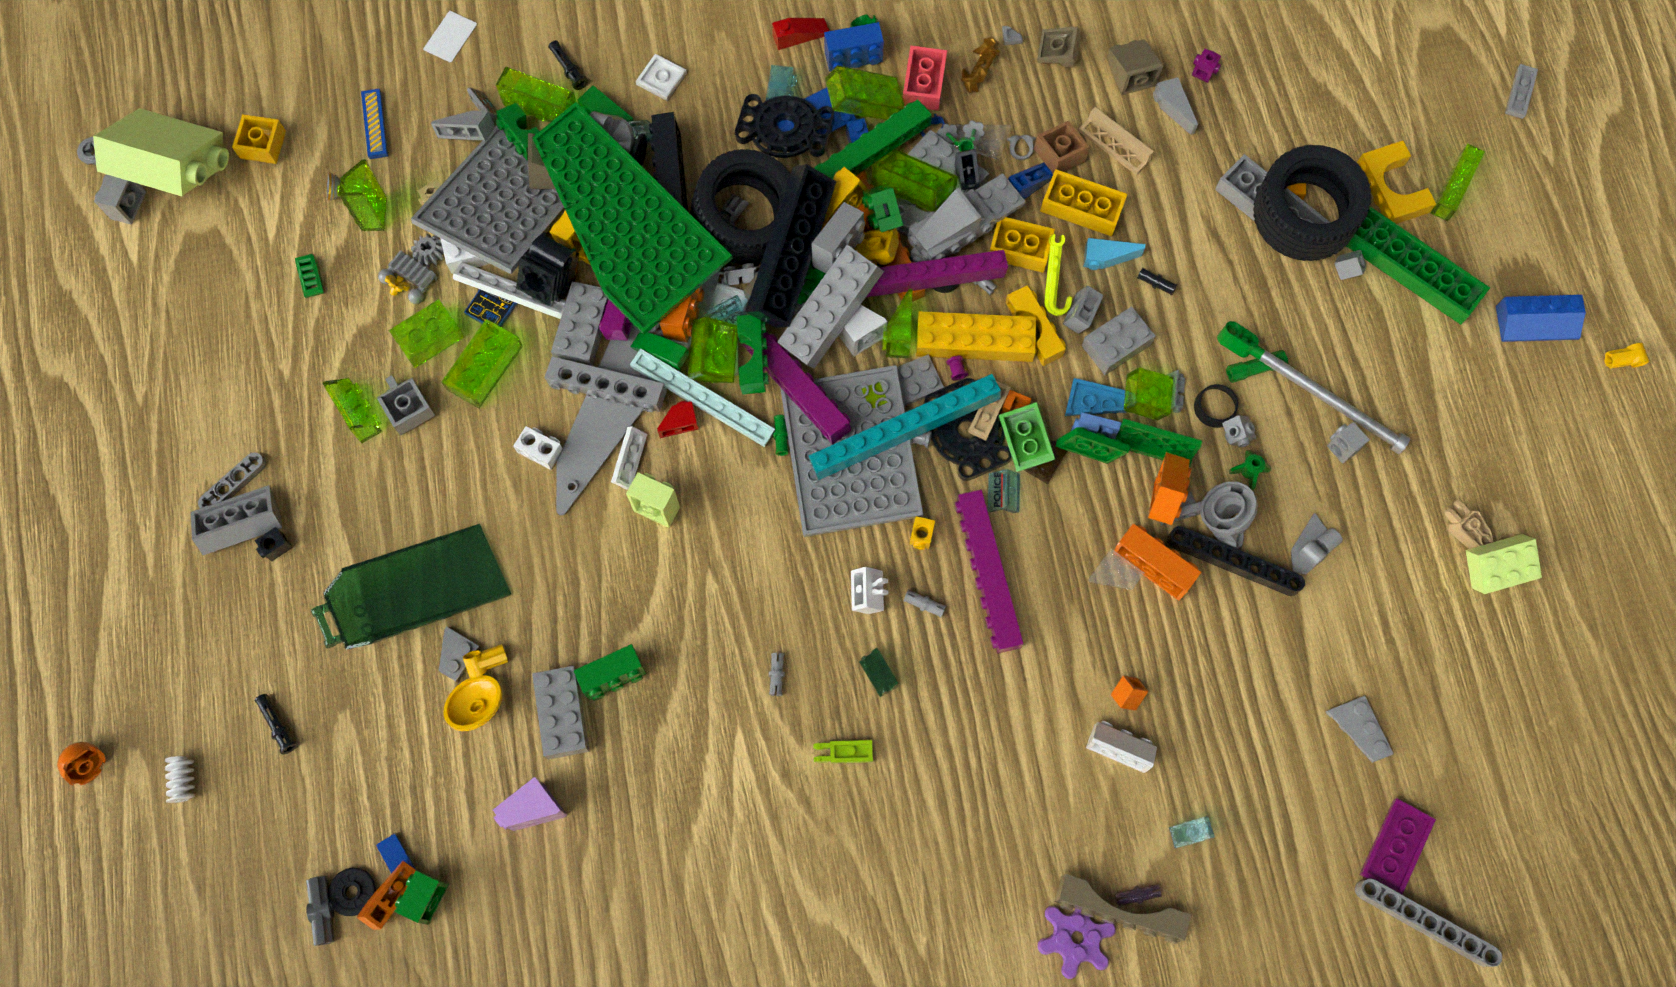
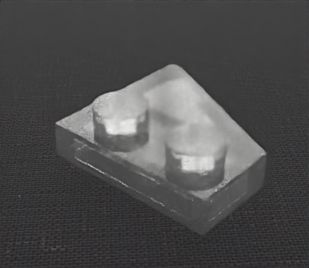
M1111 549L1088 581L1090 583L1132 590L1144 575V572Z

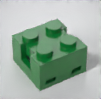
M884 184L863 191L864 196L861 199L864 208H868L870 214L867 216L870 227L879 232H885L903 226L893 187Z

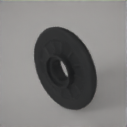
M643 133L638 136L632 153V157L641 166L645 160L647 150V137Z
M348 868L339 872L332 879L328 889L329 899H331L329 903L332 908L344 916L358 915L376 892L372 876L360 868ZM350 886L357 888V894L353 898H349L346 894Z

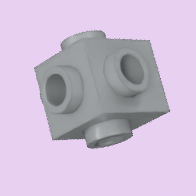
M1238 415L1222 423L1225 430V438L1230 445L1241 448L1248 446L1250 441L1256 439L1255 427L1250 421L1249 416Z

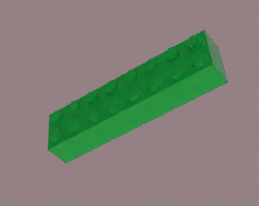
M1370 207L1364 222L1346 246L1353 252L1361 250L1366 261L1460 325L1471 315L1490 289L1489 286L1372 207Z

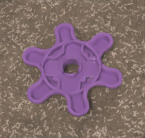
M1056 906L1046 908L1045 918L1052 923L1054 932L1050 937L1043 938L1038 942L1039 952L1044 955L1054 952L1060 954L1063 958L1061 972L1067 979H1073L1077 976L1078 967L1084 961L1093 964L1097 970H1105L1109 965V960L1101 952L1100 942L1104 938L1112 937L1115 934V925L1106 922L1095 923L1091 917L1082 915L1081 910L1078 909L1066 915ZM1075 931L1082 933L1083 940L1080 944H1075L1071 939L1072 933Z

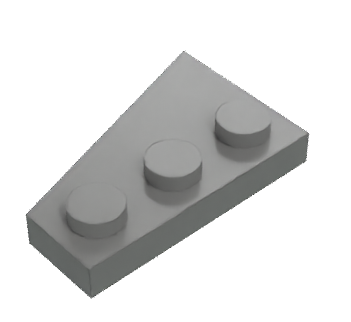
M1365 696L1325 712L1338 723V727L1343 732H1346L1351 737L1354 744L1372 763L1393 755L1391 747Z

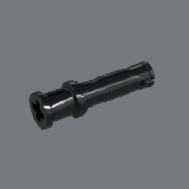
M557 40L552 41L548 48L565 70V77L571 80L575 90L583 89L588 84V79L581 74L579 66L573 64Z
M262 694L256 697L254 701L257 703L272 731L271 738L276 740L280 747V754H288L298 747V743L290 735V728L283 725L268 695ZM267 708L269 709V711H270L271 715L273 716L274 720H272L271 717L269 716V714H268V712H267V710H266Z

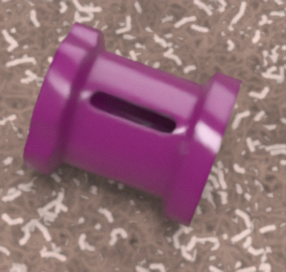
M961 355L953 356L946 361L947 365L950 366L951 379L953 381L961 380L968 376V371L965 370L962 362L964 358Z

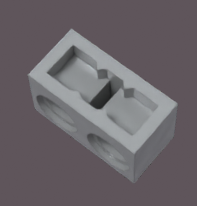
M1088 285L1078 291L1064 319L1063 325L1078 334L1089 328L1104 295Z
M1352 422L1348 426L1344 424L1335 431L1336 433L1330 437L1332 441L1327 447L1343 464L1358 453L1370 439Z

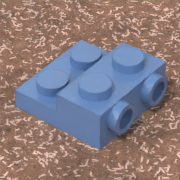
M1082 412L1079 419L1075 418L1071 431L1077 427H1083L1087 431L1101 433L1107 438L1115 439L1121 422Z

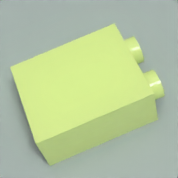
M141 108L93 136L97 172L179 196L185 195L198 185H203L210 176L219 170H224L229 161V152L223 146V132Z

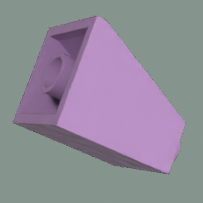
M536 777L532 778L493 809L496 814L493 818L498 825L505 830L508 828L512 831L567 816L544 783Z

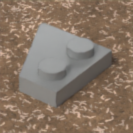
M446 626L444 629L439 672L458 683L466 671L463 656L471 651L480 650L481 647Z

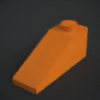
M402 861L371 896L356 918L373 930L382 929L396 909L395 903L398 897L404 894L409 876L412 873L414 874L416 870Z

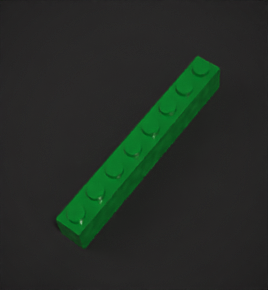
M918 99L913 103L910 102L898 113H893L885 122L878 123L873 130L863 133L858 140L847 144L840 152L832 154L827 161L817 164L814 169L831 179H834L836 172L843 167L857 176L929 127L932 114Z

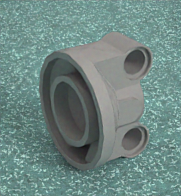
M596 111L591 112L590 116L632 155L635 138L628 122L617 115H605Z
M1225 482L1216 485L1202 500L1200 509L1202 521L1213 532L1217 541L1240 549L1244 541V531L1249 528L1257 515V497L1247 485L1240 482ZM1239 513L1234 518H1231L1234 514Z

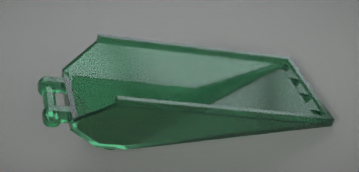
M480 524L341 568L339 574L323 592L325 604L312 608L311 613L313 617H316L325 639L324 645L326 648H332L339 643H343L345 650L374 644L511 596V592ZM330 612L339 635H332L324 613Z

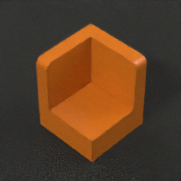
M1010 390L1003 404L1001 414L1030 405L1032 399Z
M1122 676L1112 691L1111 696L1120 708L1137 710L1149 691L1138 678Z

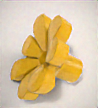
M393 275L386 276L385 282L389 283L388 285L391 287L389 293L393 296H396L402 290L408 291L410 284L403 282L404 278L401 276H397V279Z

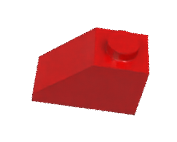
M680 401L670 408L657 428L660 439L698 430L692 401Z

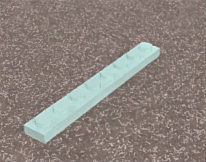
M642 349L639 350L630 363L631 368L653 381L664 383L666 389L688 402L692 401V404L763 447L766 446L775 432L773 427Z

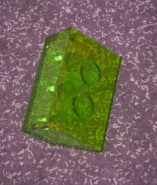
M703 317L693 321L688 378L710 383H734L738 342L737 325L710 317Z
M350 378L322 383L348 428L361 443L383 432L379 426L382 424L376 413H371L370 409L373 407L367 398L363 399L360 395L363 391L357 382L354 384Z

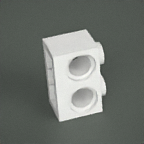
M525 426L514 444L517 453L550 470L555 465L562 451L558 439L553 436L549 438L544 436L543 432L535 427L531 429ZM530 439H535L532 445H526ZM553 448L549 454H544L545 449Z

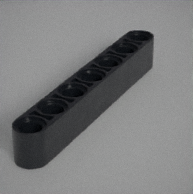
M1177 526L1173 528L1167 537V543L1173 549L1287 596H1295L1305 587V579L1301 575L1185 527ZM1174 534L1180 535L1182 541L1175 540ZM1193 542H1198L1201 545V549H1196L1193 546ZM1212 550H1217L1220 553V557L1214 556ZM1231 558L1238 559L1239 565H1235ZM1251 565L1256 566L1259 572H1253ZM1270 573L1275 574L1278 581H1274L1270 577ZM1289 582H1295L1297 589L1292 588Z

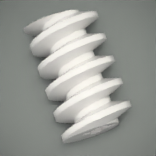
M185 756L166 758L165 762L170 764L165 766V770L170 773H167L165 778L171 780L166 783V787L170 789L166 792V796L172 797L166 800V803L184 802L195 797V794L188 793L189 790L195 788L194 785L188 784V782L194 780V777L188 776V773L193 772L194 769L187 767V765L194 763V760L187 759Z

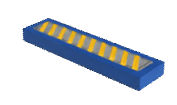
M380 89L361 91L368 158L388 157Z

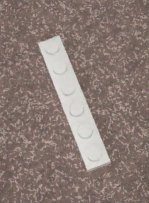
M463 262L460 263L453 273V279L561 319L566 303L565 300L561 299L560 302L551 301V305L548 306L516 289V282Z

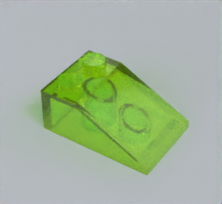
M908 289L888 322L887 331H883L882 350H886V357L909 358L913 289Z

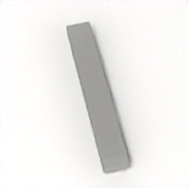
M1365 879L1357 882L1355 885V893L1360 899L1483 967H1494L1502 962V953L1495 946L1374 879ZM1365 884H1368L1371 887L1372 891L1370 895H1368L1364 890ZM1385 895L1391 898L1390 906L1384 902ZM1406 906L1411 910L1410 917H1407L1404 913ZM1426 917L1431 921L1430 928H1427L1424 924ZM1446 928L1451 932L1449 940L1444 934ZM1466 940L1471 943L1469 951L1465 948ZM1487 951L1491 954L1490 962H1488L1485 958V953Z

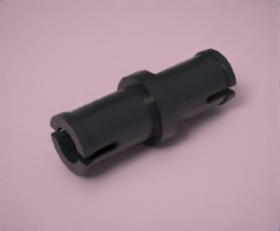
M1145 268L1141 269L1137 279L1152 285V288H1158L1171 296L1177 287V284L1162 278L1163 275H1156Z

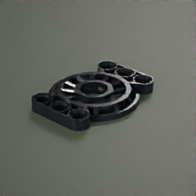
M749 94L744 99L735 128V138L740 144H747L753 141L760 151L776 158L795 157L805 153L807 150H809L812 156L820 157L827 149L835 121L834 110L829 106H823L816 110L810 102L796 96H778L762 103L759 95ZM750 101L758 102L756 106L748 105ZM824 113L831 114V117L828 119H824L821 117V115ZM746 116L753 117V120L750 122H746L743 119ZM783 120L791 121L794 124V128L786 132L778 131L776 126ZM824 128L827 132L825 134H818L817 130ZM746 131L749 134L746 137H740L739 133ZM815 144L822 145V148L819 150H814L812 146Z
M965 378L934 391L925 397L924 404L929 399L939 398L945 395L946 392L957 390L967 383L975 382V380ZM978 409L937 427L935 432H933V429L930 430L932 431L931 440L933 446L946 460L959 465L958 476L963 481H970L1005 466L1012 458L1009 447L1002 445L1005 434L1000 418L999 421L996 419L987 440L977 436L969 439L960 436L958 433L959 425L963 422L972 423ZM1000 427L1002 433L1001 439L998 437V431ZM936 437H938L939 442L942 445L941 448L936 443ZM946 450L950 455L954 456L955 458L948 456L944 453V451ZM1005 451L1008 454V458L1000 460L997 453ZM987 459L990 461V466L983 468L980 466L979 461ZM968 466L972 469L973 473L966 476L961 472V469Z

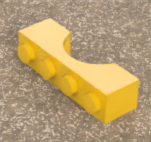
M1027 285L1008 294L1005 303L1013 316L1036 317V327L1039 330L1040 338L1035 343V354L1042 366L1063 357L1066 350L1065 342L1056 334L1055 325L1047 319L1046 310L1037 302L1036 293L1030 290Z

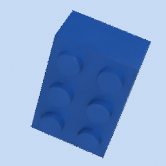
M879 22L824 32V52L829 72L841 71L847 68H858L869 64L876 65L883 62L884 40Z

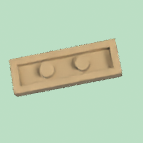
M998 381L996 382L1001 390V399L979 408L968 430V433L987 440L1011 387Z

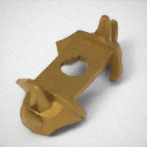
M993 37L984 38V42L973 50V53L980 55V58L972 72L968 75L966 69H962L961 81L964 83L968 93H971L972 90L976 93L979 92L977 83H982L988 74L987 71L994 58L1000 55V50L997 49L999 43Z

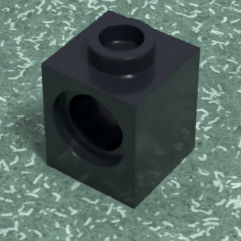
M274 527L255 540L258 545L256 550L262 558H268L270 561H274L293 548L283 532L277 527ZM275 542V546L269 549V545Z

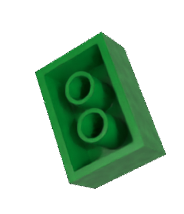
M632 644L573 670L583 694L589 701L592 699L593 701L602 699L605 693L611 690L612 692L619 691L624 688V684L629 682L636 683L646 675L640 658Z

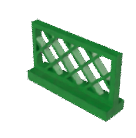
M1124 418L1115 439L1121 440L1122 443L1130 445L1129 451L1159 460H1163L1167 452L1190 459L1189 467L1193 457L1202 445V440Z

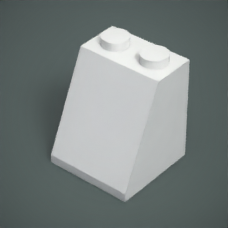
M860 305L838 336L855 357L886 337L887 320Z

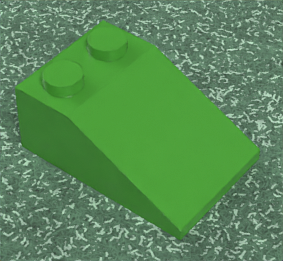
M1035 402L999 415L1017 472L1056 460L1040 404Z

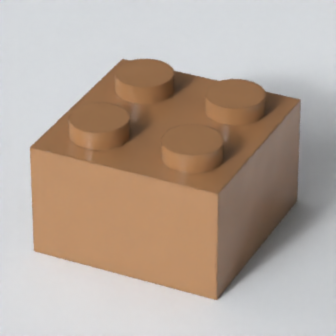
M1067 121L1037 135L1034 150L1051 172L1054 173L1055 169L1064 172L1085 162L1090 147L1071 123Z

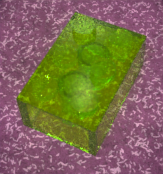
M439 299L389 330L414 368H417L464 338L460 328Z

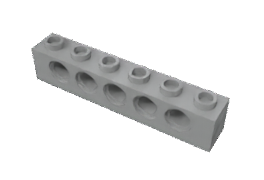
M553 356L544 377L553 389L560 390V388H563L573 394L584 393L593 399L600 397L604 398L607 402H620L630 408L635 406L641 407L647 412H660L667 392L664 383ZM567 375H572L571 378L565 379ZM586 379H591L589 383L583 384ZM604 384H609L607 388H601ZM623 388H628L625 393H620ZM644 392L647 393V394H646L644 397H642V398H639V397H638L641 393H644Z

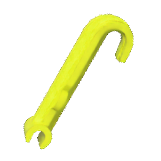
M1052 234L1049 237L1050 251L1044 306L1050 314L1058 316L1067 313L1070 309L1072 297H1067L1064 308H1057L1056 299L1061 253L1065 237L1060 235L1059 242L1056 243L1055 234Z

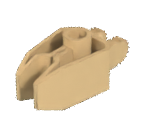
M1456 500L1453 505L1460 515L1456 514L1451 508L1445 510L1444 513L1451 522L1449 524V531L1467 548L1471 549L1494 542L1492 532L1479 511H1470L1459 500Z

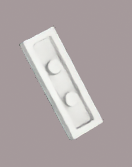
M633 426L627 427L611 480L612 483L626 490L629 489L635 478L647 437L646 433Z

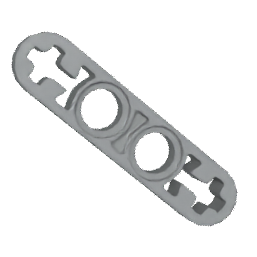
M255 452L247 455L199 498V508L207 507L206 502L208 500L213 505L232 498L265 468V459ZM254 459L259 463L256 466L252 462ZM247 466L251 471H247L244 467ZM238 472H244V478L236 481L235 475ZM228 485L229 491L224 495L220 494V488ZM213 495H217L220 499L217 500Z

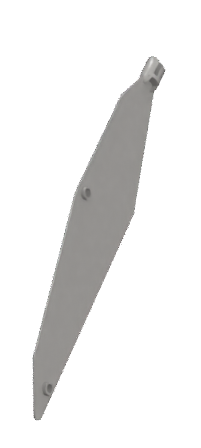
M733 193L719 213L728 223L734 226L735 221L748 206V202L742 200L739 196L736 197ZM718 272L702 285L705 294L703 301L699 302L698 305L699 315L693 322L694 332L692 337L689 336L687 343L672 339L668 340L676 342L689 350L702 333L720 276ZM632 325L628 341L610 340L598 368L651 380L630 367V363L638 353V351L630 347L640 332L634 325ZM661 326L652 333L665 338ZM606 383L601 388H607L609 384ZM623 388L620 393H625L628 388ZM644 392V393H641L638 397H639V398H642V397H644L647 393H645V392ZM586 395L557 460L556 511L559 515L566 514L623 438L627 427H631L642 413L643 409L641 407L635 406L630 408L620 402L610 403L604 398L597 397V399H593ZM571 486H576L575 489L570 490Z

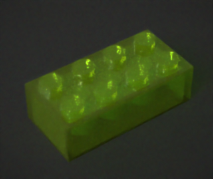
M838 65L825 77L833 111L887 120L893 113H898L905 107L897 77Z
M506 66L496 83L497 90L505 107L517 103L527 116H535L543 122L548 121L551 123L576 102L573 91Z
M894 149L873 164L871 184L876 187L884 184L893 187L895 196L906 199L929 211H936L956 189L958 176Z
M485 319L441 381L447 391L480 409L522 349L523 345L519 337Z

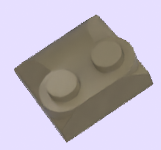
M1078 26L1043 29L1037 62L1060 63L1064 67L1074 65L1077 62L1080 47V30Z

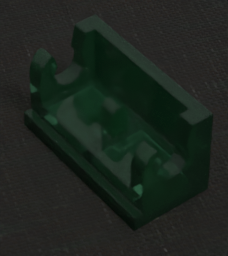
M878 648L872 650L871 654L864 655L859 663L879 697L898 687L897 679Z

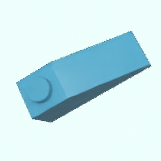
M1088 238L1085 245L1083 267L1091 270L1104 269L1141 257L1146 244Z

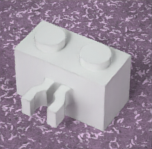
M869 567L851 570L852 611L865 614L884 611L883 595H888V590L883 589V584L888 583V579L883 578V571Z

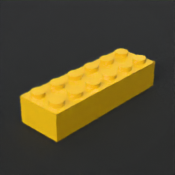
M918 312L916 357H923L929 354L930 357L951 358L961 355L964 359L1033 362L1036 343V317Z

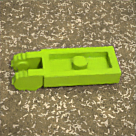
M872 740L830 741V743L813 744V749L815 750L830 749V756L814 757V762L816 763L873 762Z

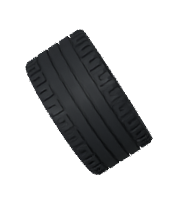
M1304 145L1293 148L1281 155L1272 164L1255 196L1253 217L1255 218L1256 227L1267 244L1284 256L1302 261L1326 259L1333 254H1337L1347 246L1364 222L1371 205L1370 184L1359 164L1350 156L1335 148L1324 145ZM1299 183L1312 184L1322 188L1334 199L1338 208V219L1330 223L1316 224L1299 218L1288 207L1284 197V189Z
M750 149L728 151L717 156L715 160H711L710 164H707L706 168L703 169L692 198L690 214L732 255L733 259L729 262L739 264L761 262L791 174L780 161L761 151ZM732 185L753 187L760 191L770 202L774 220L769 225L756 230L737 228L721 216L715 203V196L722 189Z

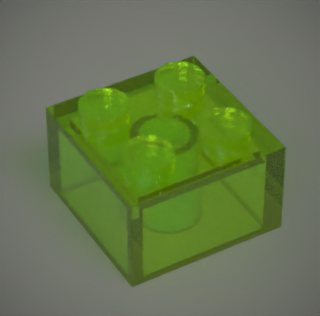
M1140 367L1128 373L1123 411L1157 421L1170 415L1173 377Z

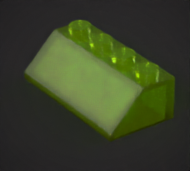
M363 159L340 178L337 194L361 231H384L387 196L366 159Z

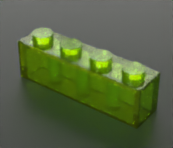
M1467 143L1459 154L1430 214L1447 222L1457 211L1485 151Z

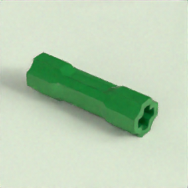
M1284 350L1271 353L1288 364V358ZM1258 359L1228 365L1226 374L1229 381L1234 383L1253 375L1270 370L1274 371V369Z

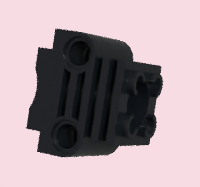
M543 232L532 242L529 253L520 258L516 289L549 306L551 301L560 302L561 299L563 300L568 296L572 281L575 282V271L579 260V253L574 248L569 249L557 243Z

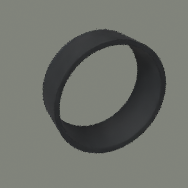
M1220 384L1206 387L1197 395L1194 401V411L1197 418L1203 424L1213 428L1223 427L1222 423L1234 418L1238 409V399L1235 393L1227 386ZM1211 389L1227 393L1234 402V413L1226 419L1209 417L1201 407L1202 394Z

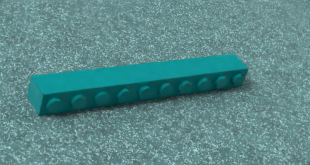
M990 374L808 455L810 463L818 480L823 479L1000 400L1001 390L993 374Z

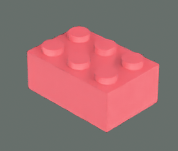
M910 45L902 106H906L910 102L913 103L918 99L926 109L939 111L947 50Z

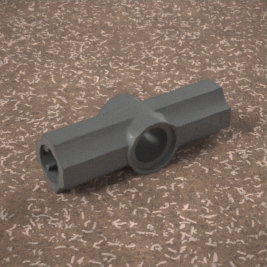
M327 876L310 878L306 880L309 899L306 913L312 926L314 946L335 942L332 924L334 909L329 903L331 899H329Z

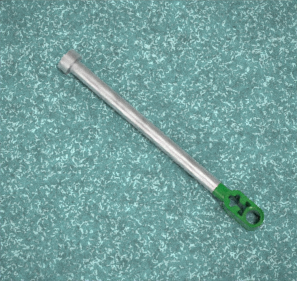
M1227 322L1217 335V340L1222 346L1243 358L1252 355L1391 445L1390 450L1398 455L1408 445L1410 441L1408 436L1402 432L1397 435L1258 345L1259 339L1254 333L1237 322Z

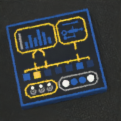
M479 289L464 313L466 316L498 332L517 303Z

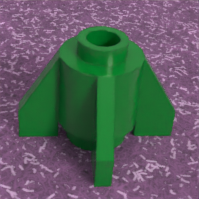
M1246 450L1245 461L1240 465L1232 467L1229 470V474H1240L1241 472L1242 476L1249 479V488L1254 490L1258 476L1261 473L1270 472L1271 466L1261 456L1256 455L1251 450Z

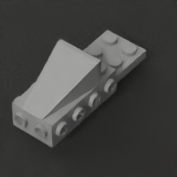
M1002 173L975 191L971 189L968 192H962L959 188L955 189L936 212H930L924 220L916 221L910 226L908 240L919 252L923 261L947 258L957 253L967 244L973 243L978 237L990 232L994 224L1023 207L1026 201Z

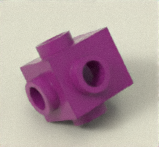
M1204 48L1202 54H1197L1193 62L1195 67L1192 76L1208 83L1213 74L1217 75L1222 65L1219 63L1221 55Z

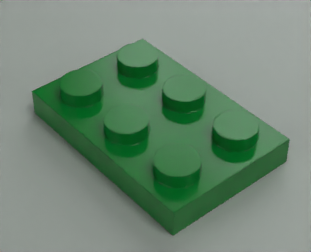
M1083 427L1075 428L1056 441V447L1106 464L1129 453L1130 445L1122 443L1119 439H1110L1105 437L1104 434L1093 433Z

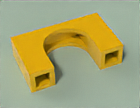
M1403 140L1363 153L1357 161L1368 178L1373 200L1378 205L1381 214L1396 224L1428 214L1436 205L1428 188L1402 195L1393 192L1385 184L1384 173L1404 166L1411 157Z

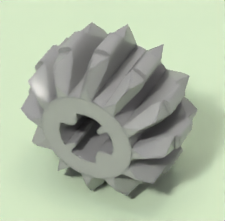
M427 233L425 238L420 235L419 241L414 240L415 246H412L411 250L416 261L430 267L431 263L437 265V260H443L442 243L436 235L431 237Z

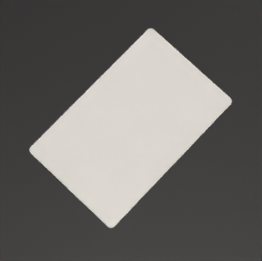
M449 11L423 50L448 62H452L477 23Z

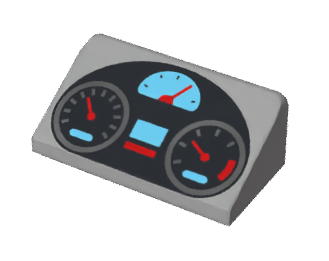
M469 87L467 92L471 101L479 111H488L493 123H495L497 109L482 91Z

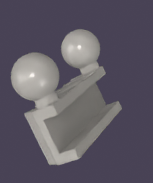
M403 251L398 252L388 264L389 267L387 269H382L378 273V279L383 284H389L385 282V278L389 275L394 276L395 272L417 286V289H412L408 293V299L413 304L421 303L424 299L423 293L428 291V285L433 280L436 281L438 279L432 270H429L414 258H410L409 255H405Z

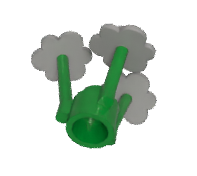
M971 120L969 124L964 125L963 131L966 134L960 140L956 139L958 134L956 133L957 127L954 124L950 126L944 124L943 128L937 131V135L949 144L954 142L958 146L957 150L961 152L976 149L973 141H978L985 132L982 122Z

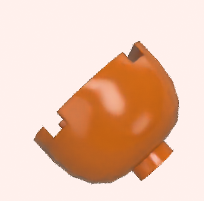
M76 742L62 751L58 758L57 767L61 777L70 785L76 783L85 785L101 773L102 770L99 768L102 762L105 764L106 759L104 753L92 743Z

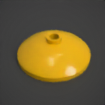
M487 675L468 678L453 689L445 702L443 714L447 724L458 731H470L490 721L502 702L503 692L500 684L493 677Z

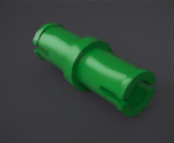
M776 415L774 416L775 432L773 433L776 443L775 453L778 456L788 455V432L785 416Z

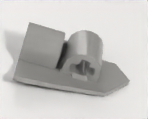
M1315 513L1291 549L1292 571L1295 573L1306 575L1328 556V553L1343 542L1341 535L1333 528L1327 530Z

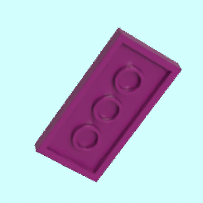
M1397 798L1394 799L1359 875L1366 879H1374L1402 895L1436 819Z

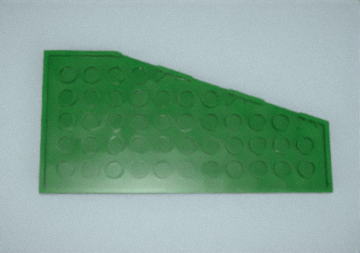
M577 102L532 137L604 295L643 335L733 259L732 255Z

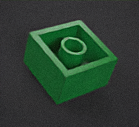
M415 871L406 882L407 888L404 894L398 897L395 903L397 908L394 912L416 923L429 925L449 884L427 873Z

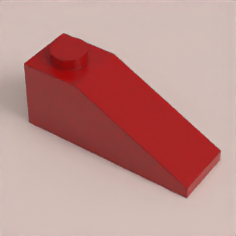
M786 18L772 23L773 37L778 50L824 37V32L829 31L825 18Z

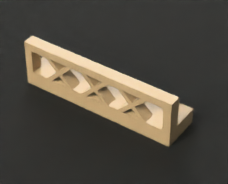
M1096 107L1090 112L1088 120L1078 130L1135 175L1148 164L1154 152ZM1092 124L1097 128V132L1090 133L1086 128ZM1101 137H1109L1112 144H1104L1101 141ZM1115 148H1123L1126 150V155H1119L1116 153ZM1130 159H1138L1142 163L1136 168L1130 163Z

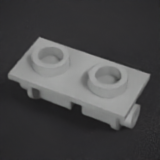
M754 263L742 264L743 268H735V265L726 266L723 271L718 273L724 274V277H721V282L728 286L740 284L739 277L741 276L743 284L750 283L758 273L756 269L760 265L754 266Z
M1179 370L1167 374L1164 380L1163 412L1173 409L1174 413H1180L1183 409L1184 396L1179 395L1178 392H1184L1185 378L1183 374H1179Z

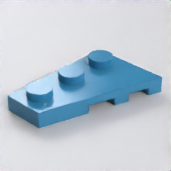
M1074 378L1065 416L1081 415L1082 412L1091 415L1126 413L1132 392Z

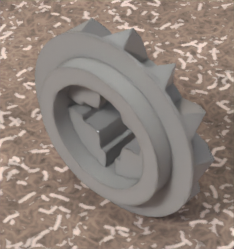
M93 137L83 140L77 149L79 159L87 165H96L95 154H91L94 149Z

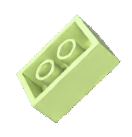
M637 472L626 493L634 512L669 528L680 509L675 489H673L674 487L664 481L660 483L648 473L643 475Z
M1524 534L1466 550L1472 589L1483 594L1542 578L1536 539Z

